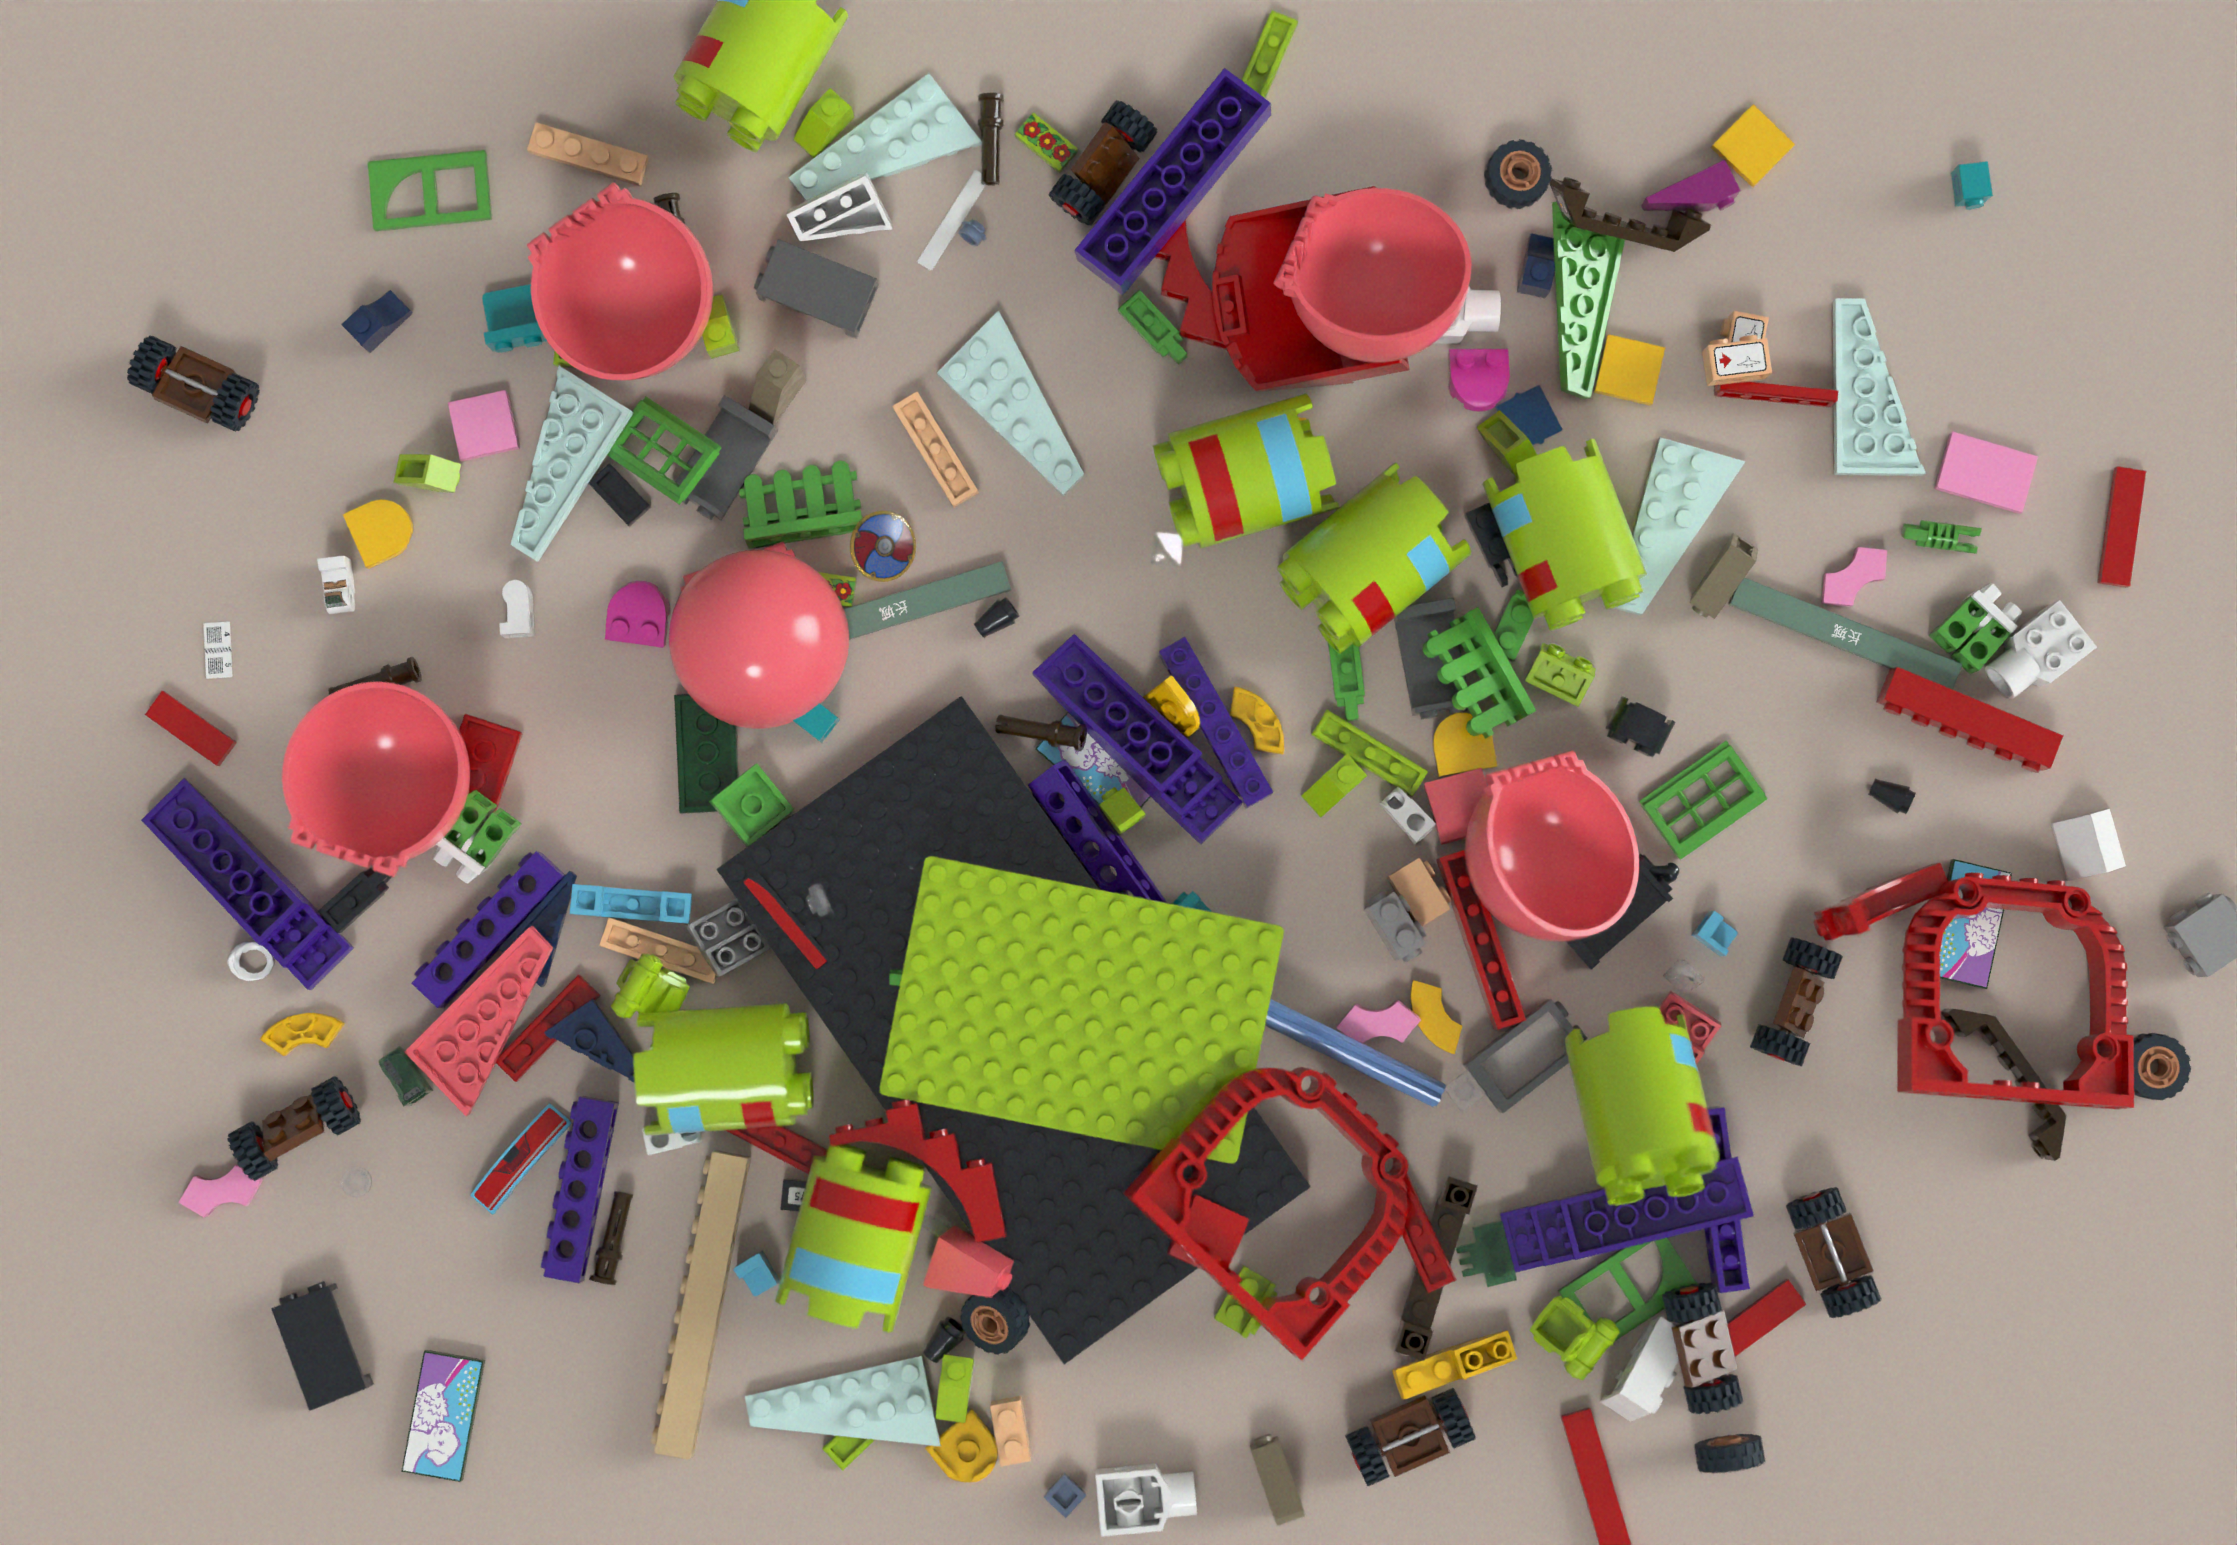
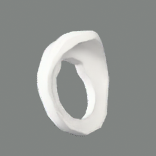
M243 942L229 953L227 964L231 972L238 978L245 981L263 979L270 974L274 961L273 956L263 946L258 945L256 942ZM249 950L261 951L267 959L266 967L259 973L247 972L245 968L240 967L239 959L241 954L247 953Z

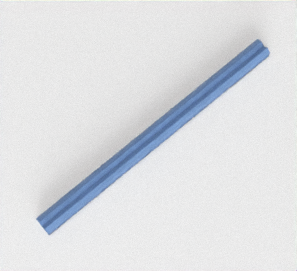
M1270 999L1265 1026L1433 1107L1437 1106L1440 1102L1441 1095L1446 1087L1445 1083Z

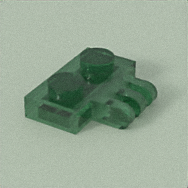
M1499 1220L1472 1227L1475 1242L1456 1247L1457 1253L1469 1251L1470 1256L1459 1259L1460 1265L1472 1263L1473 1268L1462 1270L1463 1277L1483 1273L1487 1287L1517 1280L1503 1222Z

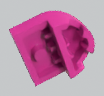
M1449 349V392L1453 399L1456 397V399L1464 404L1465 409L1480 412L1493 409L1496 403L1505 398L1510 379L1508 349Z
M629 582L620 588L609 602L605 640L664 648L666 645L668 616L670 615L668 599H665L664 595L658 590V587L650 582Z

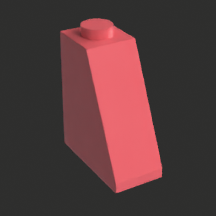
M954 1225L938 1237L923 1285L932 1289L991 1298L1000 1289L1005 1290L1012 1280L1010 1271L1014 1261L983 1242L976 1243L972 1235Z

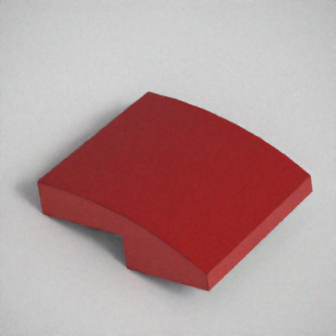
M1193 1195L1190 1199L1191 1221L1183 1230L1203 1250L1209 1247L1221 1258L1218 1264L1226 1271L1238 1249L1249 1219L1205 1198ZM1171 1242L1168 1255L1202 1269L1176 1243Z

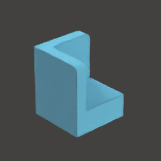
M1708 911L1691 936L1720 957L1726 956L1729 952L1727 948L1738 933L1722 921L1724 917L1719 913Z
M763 1250L733 1268L738 1278L744 1279L755 1297L780 1282L778 1275Z

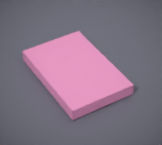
M1951 432L1935 489L2020 514L2024 509L2038 456Z

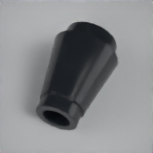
M1005 597L1001 601L998 599L974 625L981 636L985 638L1015 624L1014 620L1020 616L1013 604Z
M1875 779L1868 795L1897 814L1899 812L1907 814L1916 792L1909 790L1910 787Z
M947 1317L944 1321L941 1320L926 1349L923 1351L924 1355L932 1362L938 1363L943 1358V1355L948 1354L964 1340L963 1335L966 1332L963 1330L962 1325L951 1317Z

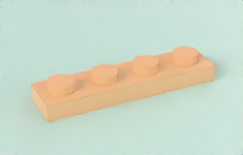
M535 123L527 148L530 154L641 186L649 161L647 155L540 123Z
M918 391L893 405V410L953 508L978 494V489Z
M610 917L608 918L599 946L637 959L640 958L642 953L653 954L661 960L662 967L714 984L716 974L697 946Z

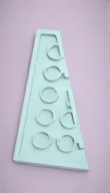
M928 73L789 176V180L804 200L807 201L864 172H867L870 180L882 176L887 177L927 164L930 160L945 155L950 156L956 154L957 151L969 147L980 146L982 141Z
M1835 298L1833 300V390H1839L1838 401L1834 403V475H1925L1924 467L1920 464L1916 453L1915 441L1911 438L1906 424L1907 418L1892 376L1890 377L1886 367L1884 352L1881 351L1877 341L1876 329L1866 300Z
M998 310L937 372V375L1059 493L1065 496L1084 476V473Z
M558 366L556 374L558 378L555 389L551 392L549 400L551 404L547 419L544 420L532 463L534 467L531 479L526 485L525 492L527 493L522 510L519 511L511 541L513 547L537 562L633 415L631 410L561 366Z
M1660 437L1658 439L1632 533L1647 572L1645 577L1639 579L1643 592L1639 594V598L1615 607V609L1636 615L1643 614L1746 461Z
M923 1356L745 1396L751 1427L941 1446Z

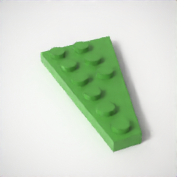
M1552 202L1561 391L1581 399H1591L1625 240L1575 227L1563 219L1557 202Z

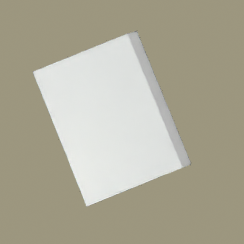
M2110 809L2051 823L2066 881L2102 874L2126 866Z

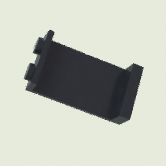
M1641 853L1639 854V875L1635 894L1621 918L1604 931L1589 937L1566 941L1591 970L1600 963L1599 960L1666 901L1670 902L1673 899L1669 894L1672 890L1671 886L1661 876L1656 879L1648 871L1652 868V865Z
M325 1281L307 1287L309 1294L298 1297L295 1292L279 1299L281 1305L271 1308L309 1411L374 1385L370 1373L363 1376L332 1291L338 1289L336 1283L326 1286Z

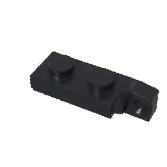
M369 868L366 872L362 871L320 908L318 912L336 933L340 934L385 894L384 892L389 889L386 882L392 876L375 872L373 868Z

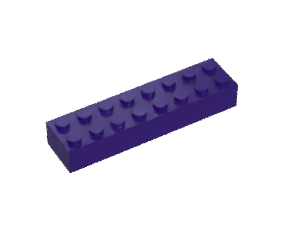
M1224 68L1076 247L1077 261L1123 296L1271 116V103Z

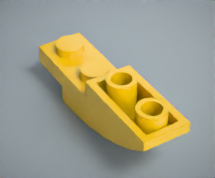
M1505 1330L1426 1355L1424 1361L1416 1358V1361L1392 1369L1401 1399H1408L1453 1381L1470 1378L1518 1359L1509 1332Z

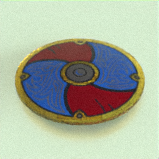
M875 511L863 517L855 526L850 539V554L854 565L860 573L874 581L887 582L899 578L909 569L916 553V539L910 524L902 516L891 511Z

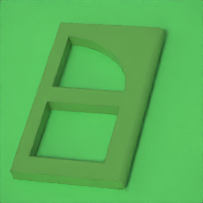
M485 150L368 161L372 220L375 231L492 220L487 153ZM474 167L478 210L439 214L435 171ZM422 172L425 215L386 219L388 202L395 188L407 177Z
M1668 1238L1654 1241L1660 1254L1662 1272L1655 1293L1646 1302L1640 1296L1620 1265V1262L1651 1242L1617 1251L1558 1291L1563 1298L1568 1297L1584 1310L1583 1315L1591 1319L1574 1292L1609 1270L1634 1308L1633 1311L1615 1322V1325L1620 1330L1619 1335L1615 1338L1616 1341L1664 1310L1665 1306L1662 1295L1665 1292L1671 1291L1674 1288L1679 1289L1681 1286H1690V1284L1698 1285V1283L1694 1280Z

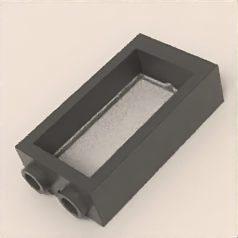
M1547 999L1525 1016L1526 1021L1513 1025L1463 1064L1498 1112H1506L1569 1063L1564 1041L1573 1029H1580L1583 1040L1587 1039L1578 1025L1572 1027L1566 1019L1569 1013L1559 1001L1554 1003L1552 999Z

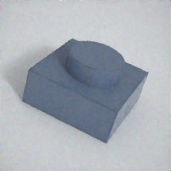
M1064 1473L1044 1494V1498L1066 1518L1086 1497L1087 1493Z

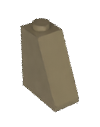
M774 349L757 373L748 410L775 426L807 381L800 366Z
M1733 533L1690 599V603L1693 605L1692 609L1705 618L1709 615L1715 619L1756 563L1758 549Z
M1271 1434L1254 1440L1255 1444L1250 1446V1450L1276 1525L1279 1526L1306 1516L1278 1436L1272 1438Z

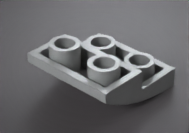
M737 898L686 926L698 949L717 977L728 973L771 949Z

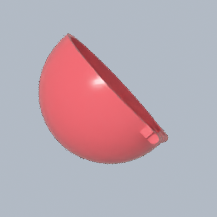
M613 182L597 194L600 201L596 202L594 198L589 199L572 211L571 215L565 216L548 229L551 233L550 238L543 232L527 244L532 253L528 256V259L533 265L531 298L540 330L561 358L573 367L591 376L608 380L630 381L651 377L668 370L681 361L694 348L709 321L713 303V279L703 248L691 230L681 220L657 205L633 198L627 189L623 188L620 190L618 185Z
M1369 188L1350 191L1338 196L1326 193L1323 198L1312 196L1304 214L1305 217L1302 218L1294 236V241H1292L1286 254L1284 264H1282L1274 281L1275 286L1284 289L1283 295L1292 298L1298 316L1307 329L1322 344L1336 353L1363 362L1380 363L1404 359L1423 351L1435 343L1448 331L1459 315L1470 283V251L1467 241L1457 224L1448 214L1432 202L1420 196L1395 189Z
M784 541L765 547L764 550L754 549L728 554L708 564L702 570L683 576L686 586L680 587L682 593L676 602L670 621V656L676 675L684 689L702 709L717 719L731 725L752 729H765L793 722V720L808 713L828 697L841 677L848 656L849 628L846 614L841 601L830 584L814 568L797 559L793 549L787 550Z
M367 682L352 685L332 693L317 703L304 716L293 732L285 752L282 767L283 793L289 813L292 816L288 829L293 830L291 843L313 849L316 844V851L365 868L373 866L374 871L392 877L396 876L399 866L405 868L408 860L431 849L453 828L465 806L470 784V765L466 746L451 718L436 703L416 690L387 682Z
M1574 751L1564 752L1553 757L1550 756L1488 773L1486 775L1488 786L1484 788L1485 793L1474 809L1468 824L1465 858L1473 888L1489 912L1515 932L1545 941H1572L1589 937L1604 931L1617 922L1629 907L1635 894L1639 875V854L1636 837L1628 815L1608 786L1586 769L1583 759L1578 760Z

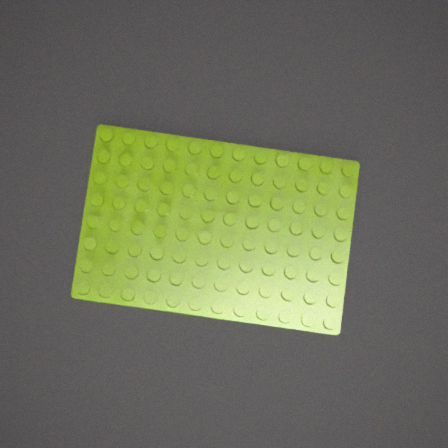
M929 856L924 862L880 1084V1093L885 1096L909 1099L911 1101L1162 1150L1172 1138L1176 1140L1183 1130L1196 1118L1199 1112L1205 1108L1208 1102L1213 1099L1224 1085L1234 1077L1256 1069L1284 929L1280 925ZM1247 1113L1210 1153L1207 1159L1226 1163H1235L1238 1160Z

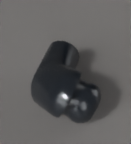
M1643 855L1652 865V868L1648 871L1656 879L1661 876L1668 884L1677 879L1680 870L1676 864L1668 863L1667 865L1655 866Z

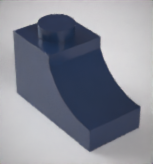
M1531 233L1517 292L1546 299L1551 290L1555 273L1554 238Z
M389 290L375 302L360 306L341 325L363 348L371 353L413 313Z

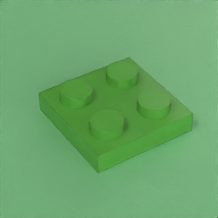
M757 763L709 801L746 847L757 841L794 810L792 805Z

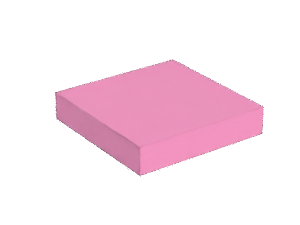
M506 390L448 402L459 459L462 462L520 449L509 396Z

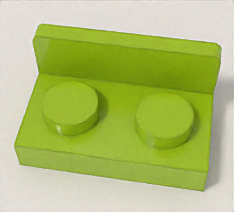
M1542 643L1539 653L1525 678V682L1579 707L1595 677L1596 668L1592 666L1593 664L1583 657L1577 656L1574 658L1566 654V651L1556 644L1550 643L1547 645Z
M1243 1265L1238 1274L1242 1278L1239 1284L1260 1304L1266 1297H1277L1278 1293L1274 1291L1276 1287L1274 1282ZM1227 1293L1214 1319L1238 1332L1246 1339L1250 1333L1255 1335L1260 1324Z

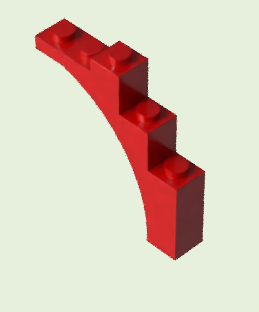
M1941 863L1925 866L1867 888V891L1840 900V903L1814 912L1816 919L1813 922L1820 937L1823 936L1825 941L1847 935H1859L1870 931L1869 925L1885 917L1938 896L1942 885L1948 882Z
M909 1099L892 1102L893 1108L886 1110L888 1122L883 1123V1118L880 1117L866 1120V1127L854 1129L853 1123L835 1127L836 1133L828 1135L830 1145L833 1146L858 1141L875 1142L895 1147L917 1157L942 1176L957 1194L970 1220L976 1243L1006 1237L1007 1233L992 1162L985 1164L984 1158L966 1162L967 1168H962L955 1133L948 1134L947 1129L929 1132L930 1138L925 1139L918 1103L911 1104Z

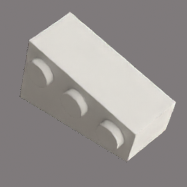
M867 172L787 210L786 214L799 241L893 229V224Z
M1661 1316L1649 1322L1630 1353L1632 1357L1624 1372L1619 1370L1615 1378L1619 1382L1613 1393L1608 1396L1604 1394L1600 1401L1602 1404L1630 1422L1648 1414H1654L1658 1410L1663 1400L1660 1395L1664 1387L1668 1388L1676 1376V1372L1673 1370L1679 1361L1671 1327L1675 1326Z

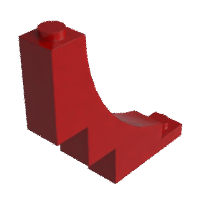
M1185 220L1154 257L1169 262L1161 287V296L1188 303L1179 335L1182 338L1227 350L1222 342L1217 326L1212 291L1201 277L1189 248Z

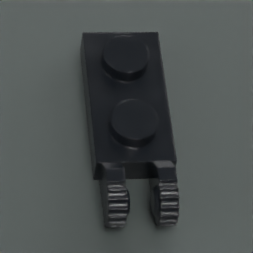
M1490 503L1465 513L1464 517L1488 567L1492 568L1500 586L1508 585L1507 575L1499 564L1503 561H1509L1514 575L1518 578Z

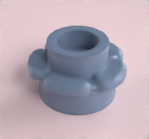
M973 219L970 222H962L959 235L967 243L978 246L982 240H986L985 228L979 222Z

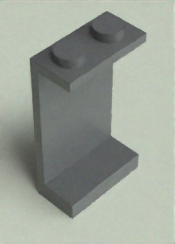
M778 239L776 246H771L768 250L765 260L768 265L764 274L759 273L756 279L754 289L757 290L756 295L758 299L765 302L767 298L842 328L846 335L857 339L879 286L877 278Z
M725 395L718 404L721 409L705 434L706 437L722 447L718 452L720 454L686 500L682 501L686 505L688 501H691L699 506L696 511L710 520L714 516L720 520L723 519L737 497L739 489H742L744 486L745 478L752 473L778 432L773 424ZM695 450L687 464L694 467L703 454ZM683 469L675 482L680 485L689 474V471Z
M1454 598L1410 605L1394 618L1412 716L1420 715L1421 720L1438 717V711L1449 710L1450 714L1468 711L1467 708L1458 710L1452 704V696L1459 692L1454 682L1444 684L1438 679L1437 671L1444 666L1439 655L1429 658L1424 654L1422 648L1423 644L1429 640L1428 633L1436 629L1438 634H1441L1452 628L1449 623L1455 620L1453 613L1456 610ZM1460 644L1448 650L1453 660L1462 656ZM1464 675L1462 677L1467 684L1466 675Z

